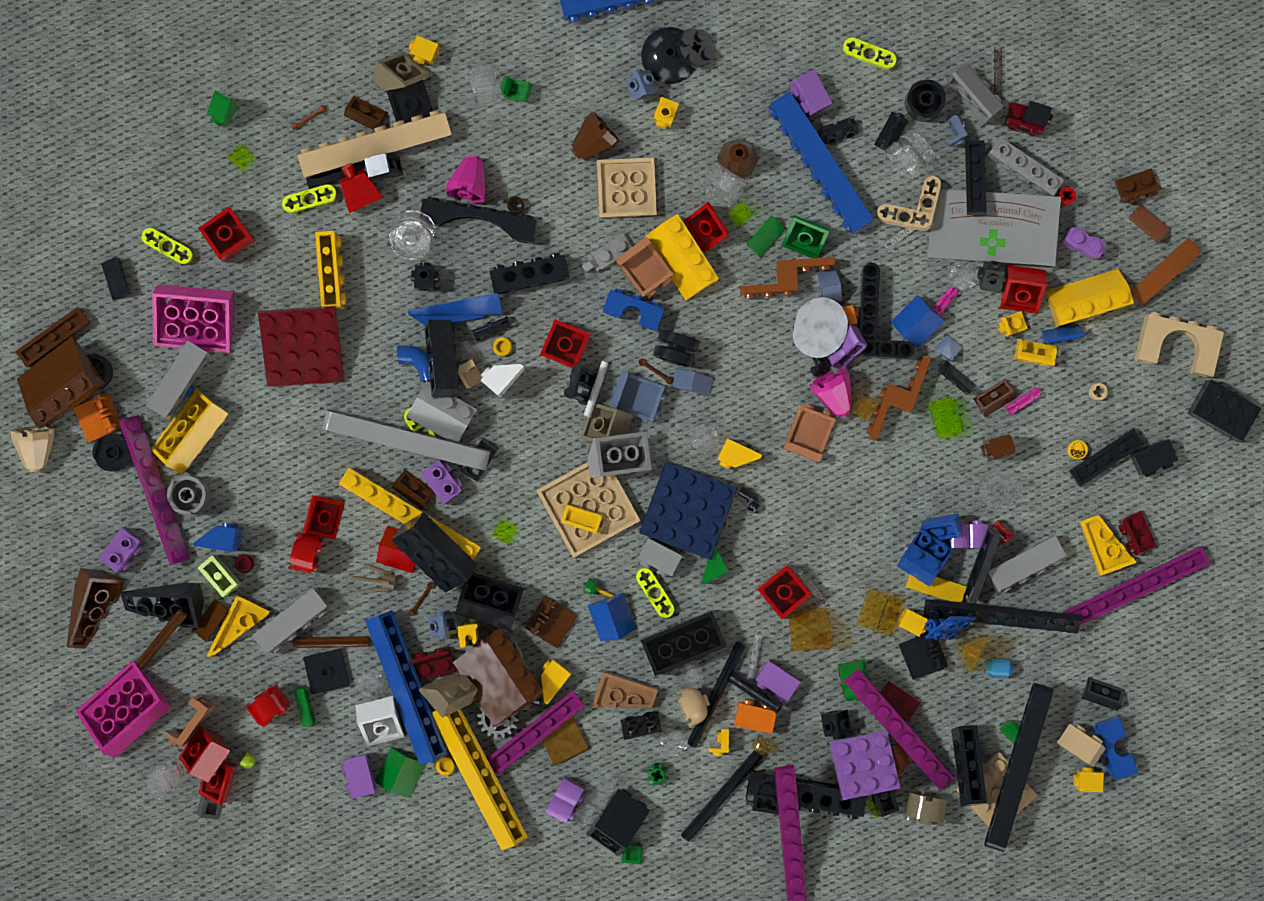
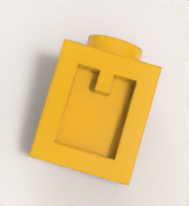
M1021 311L1000 318V323L997 324L1000 333H1004L1005 337L1028 329Z
M721 727V732H717V744H721V747L709 746V752H713L714 756H724L725 753H729V727Z

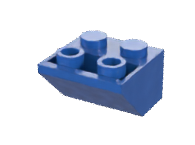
M920 529L897 566L930 587L954 549L923 529Z

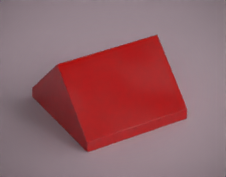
M709 202L683 221L703 253L727 239L730 235Z
M312 495L302 533L335 540L345 502Z
M387 526L379 543L376 563L413 573L415 563L392 541V538L399 529Z
M223 761L217 769L216 775L208 783L202 780L198 794L218 805L226 803L238 764Z

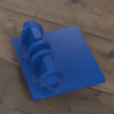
M949 616L946 620L930 619L925 623V627L929 632L925 638L952 640L958 636L960 631L968 628L976 617Z

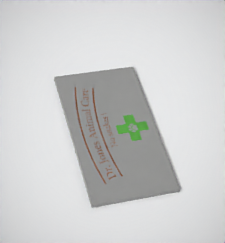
M941 189L930 228L928 258L982 262L998 261L1000 263L1055 267L1061 197L986 192V215H967L966 191Z

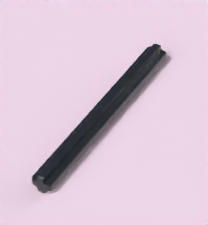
M740 642L735 643L708 698L710 705L707 706V716L701 723L695 725L687 741L688 745L694 748L697 747L729 682V678L745 649L744 644Z
M754 750L692 820L681 833L683 839L689 842L745 779L750 770L763 758L759 751Z

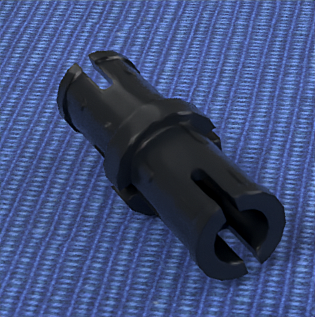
M505 316L492 323L491 321L487 322V325L472 330L475 340L478 341L490 335L495 336L497 332L511 328L508 317Z

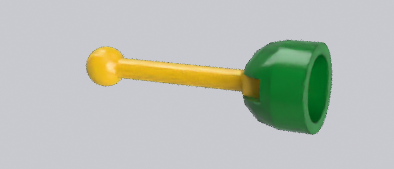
M591 578L588 579L583 592L590 595L599 592L607 597L614 596L599 589L598 582Z

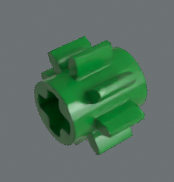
M661 762L656 767L651 763L652 769H646V773L650 774L646 780H652L653 787L656 783H660L663 786L662 781L669 779L668 776L664 775L668 768L662 769ZM657 770H660V774L662 775V777L654 779V775L652 773H656Z

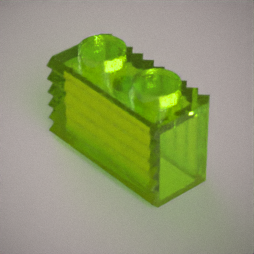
M952 396L927 403L938 440L962 433L961 429H964L961 417L958 418L957 416L958 404L956 399L952 400Z

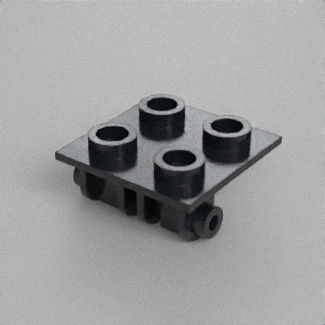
M929 632L898 644L912 680L935 671H941L948 666L939 641L925 638Z
M646 712L642 716H628L624 720H620L624 740L662 732L658 712Z

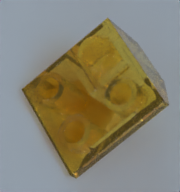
M826 608L796 611L788 614L792 651L833 647Z

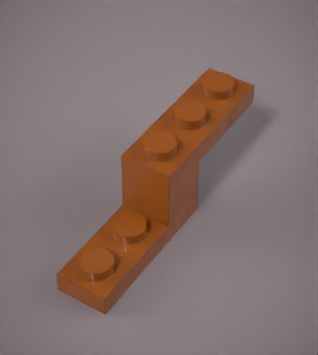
M835 257L779 260L776 262L777 284L740 286V295H744L745 299L756 298V294H763V297H775V293H782L783 296H793L794 292L798 291L797 269H800V272L812 271L811 268H819V271L831 270V267L835 266Z
M922 356L921 360L917 359L914 370H917L916 374L910 378L907 385L910 388L909 391L891 384L882 387L879 395L882 398L880 405L876 404L873 411V416H875L874 422L869 423L866 433L869 434L868 439L877 441L889 406L907 413L912 412L931 358Z

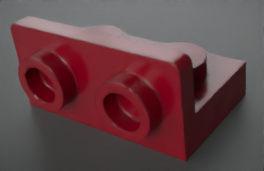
M1010 102L1004 125H1008V129L1013 131L1025 130L1027 135L1035 137L1044 132L1045 128L1021 121L1025 105Z
M1141 511L1119 520L1120 525H1118V528L1123 536L1126 535L1128 540L1126 546L1130 553L1141 555L1142 552L1157 546Z
M445 647L434 649V653L429 655L426 652L415 654L416 658L412 659V664L414 663L419 681L456 672L451 650H446Z
M888 681L881 694L904 720L911 722V717L921 702Z

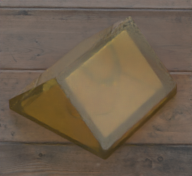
M869 588L856 624L892 637L905 601Z
M978 634L954 643L964 670L973 673L989 639L988 637Z

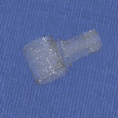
M491 340L475 344L470 341L456 343L458 363L471 359L474 360V357H477L479 354L493 351Z

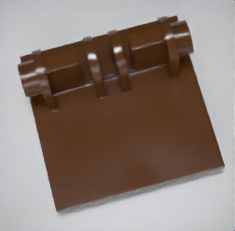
M544 596L525 629L558 648L577 615Z

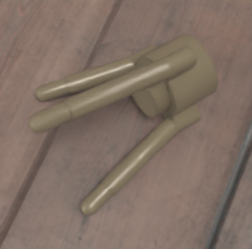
M364 563V567L383 574L380 575V579L361 576L350 577L352 580L379 583V587H382L355 590V593H389V590L394 591L396 575H392L391 571H385L367 563Z

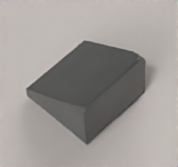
M201 795L196 814L204 818L218 819L222 805H218Z

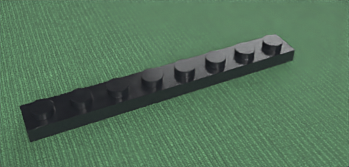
M925 599L923 617L946 620L949 616L976 617L971 623L1078 633L1081 624V615Z

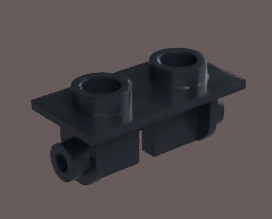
M891 112L874 145L891 154L909 120L905 119L902 113L898 112L896 114Z
M849 117L838 121V128H835L832 123L820 127L821 129L817 131L823 143L831 145L836 143L837 140L843 138L850 139L858 134V123H856L854 118L851 119Z

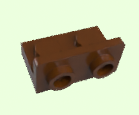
M1152 168L1114 181L1121 202L1127 201L1128 204L1139 201L1138 197L1144 195L1146 198L1155 196L1157 191L1162 189L1161 185H1157Z

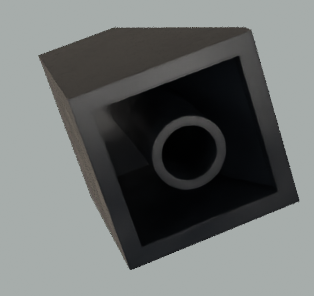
M617 789L586 834L618 856L628 847L650 810L647 809L645 803L634 800L626 790Z

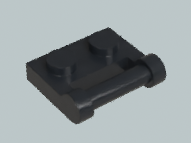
M574 364V368L570 373L569 387L564 390V396L577 400L581 405H587L597 373L582 365ZM578 387L583 389L581 394L577 392Z

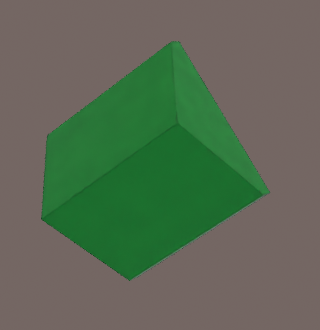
M794 215L781 246L810 258H818L830 229Z
M391 747L375 783L389 793L410 798L425 764L420 765L418 759Z

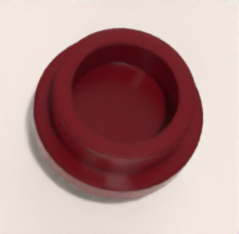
M248 554L239 555L235 560V567L241 573H248L254 568V559Z

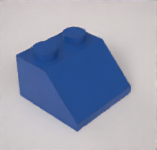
M223 523L222 526L214 527L196 540L194 546L229 552L239 551L243 528H238V524Z

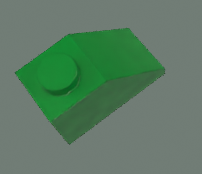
M215 90L207 114L211 117L210 121L219 127L221 124L227 126L239 107L232 100Z

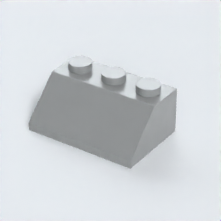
M964 64L953 72L946 81L983 125L1003 108L1002 100L996 94L993 95L990 92L989 85L977 77V72L972 66Z
M426 381L406 417L445 439L459 442L477 409L456 397H432L430 382Z
M647 431L594 438L588 456L590 478L652 470Z

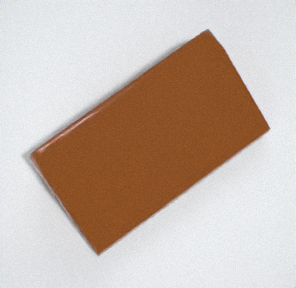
M1141 204L1128 218L1157 243L1164 238L1170 229Z

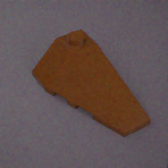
M80 568L74 588L66 645L68 648L85 649L98 630L97 622L102 617H107L109 613L105 610L111 601L116 603L119 599L124 584L122 578L97 569Z

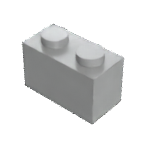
M648 538L637 559L641 560L639 564L648 569L653 566L658 569L656 573L667 578L668 575H673L682 555Z

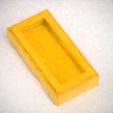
M566 504L561 523L597 534L603 515Z

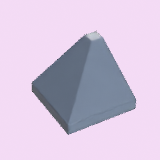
M947 335L935 350L948 361H952L962 346Z

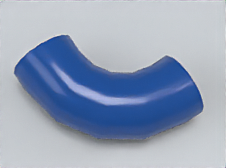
M398 345L397 358L399 365L410 364L418 370L420 382L430 381L427 352L416 346Z

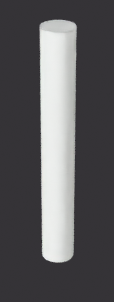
M602 361L584 412L586 417L591 418L609 365L607 362Z

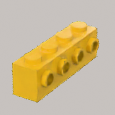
M335 231L315 232L321 307L336 306V310H344L346 294L342 293V286L345 285L344 274H341L340 269L343 266V257L339 255V248L342 247L341 236H338Z

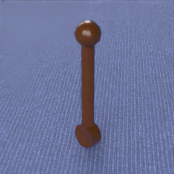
M645 359L639 360L640 366L647 367L648 369H650L651 371L665 379L667 384H671L673 382L672 377H667L666 375H664L663 373H661L660 371L646 363Z
M429 582L427 584V589L425 590L423 595L420 597V599L415 604L413 609L409 610L410 616H414L416 614L417 608L422 603L426 595L429 593L431 589L435 587V584L433 582Z

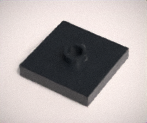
M423 80L403 88L387 90L396 122L404 120V123L412 121L411 117L421 114L424 118L430 116L429 112L433 111Z
M341 648L303 657L311 694L350 686Z

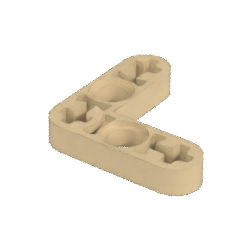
M935 176L925 179L917 210L883 204L877 210L878 219L882 223L919 231L930 229L941 190L940 179ZM932 182H935V186L937 187L933 188V192L931 195L929 194V185H931ZM930 199L934 204L930 208H925L922 204L923 201ZM885 209H888L889 214L892 215H887V217H883V214L881 212H885ZM894 211H897L896 220H893V215H895ZM902 213L910 215V219L907 222H902L899 219ZM913 215H916L915 224H912ZM926 218V221L928 223H925L924 225H921V222L917 221Z

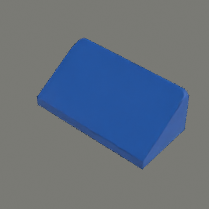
M1080 325L1042 330L1044 344L1080 339L1085 336Z
M958 513L929 518L921 525V529L938 540L962 537Z

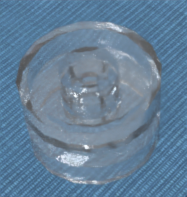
M415 210L405 211L400 214L389 234V244L393 252L399 257L411 261L425 257L435 238L436 228L434 222L426 214Z

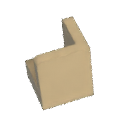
M472 359L459 366L458 375L466 389H470L482 382L481 379L483 377Z

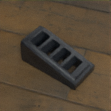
M483 438L477 447L482 448L483 446L491 451L487 463L488 467L499 448ZM465 466L461 472L478 482L485 470L477 469L479 473L476 476L468 471L470 470L468 466Z

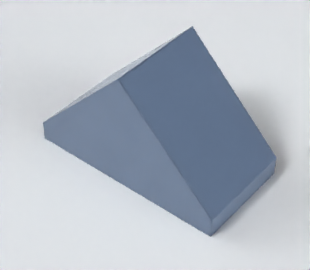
M836 269L816 271L821 297L830 298L843 305L841 283Z
M676 369L672 387L709 397L713 378L693 371Z

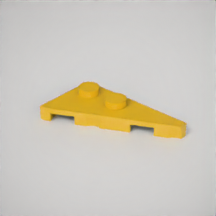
M237 595L207 656H215L268 616L271 611Z

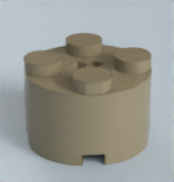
M910 791L904 819L916 821L917 819L921 824L943 826L947 799Z

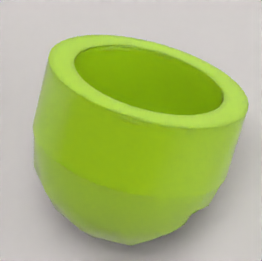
M246 752L238 765L246 769L254 766L255 758L252 754Z

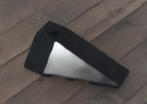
M177 583L123 591L121 593L124 608L127 611L146 617L148 615L159 618L158 621L165 622L170 621L175 613L181 609L187 614V617L178 627H200L204 603L200 583Z

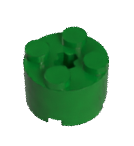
M865 659L838 664L839 677L841 678L842 691L846 702L859 700V698L845 684V678L859 668L870 680L869 673L864 671L867 670Z

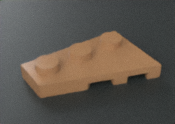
M603 670L591 708H652L658 688Z

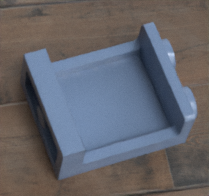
M621 371L609 407L653 423L654 419L658 420L661 411L658 405L660 401L664 402L667 391L664 390L665 385H660Z

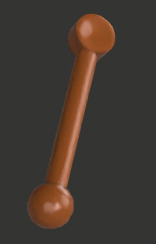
M321 105L317 111L291 125V128L294 130L317 114L324 113L326 107Z

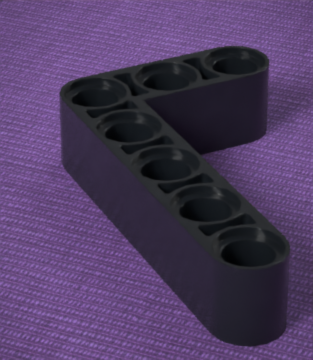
M868 263L861 270L858 329L866 343L871 346V352L867 354L862 351L859 355L865 358L908 359L915 351L914 345L911 342L877 340L880 268L876 263ZM866 268H873L875 276L869 277L866 274ZM865 287H872L874 295H866ZM866 305L873 308L872 315L865 314L864 307ZM865 324L872 327L871 334L864 333L863 326ZM883 344L890 347V353L887 355L881 351ZM902 345L909 348L910 352L906 356L900 352Z

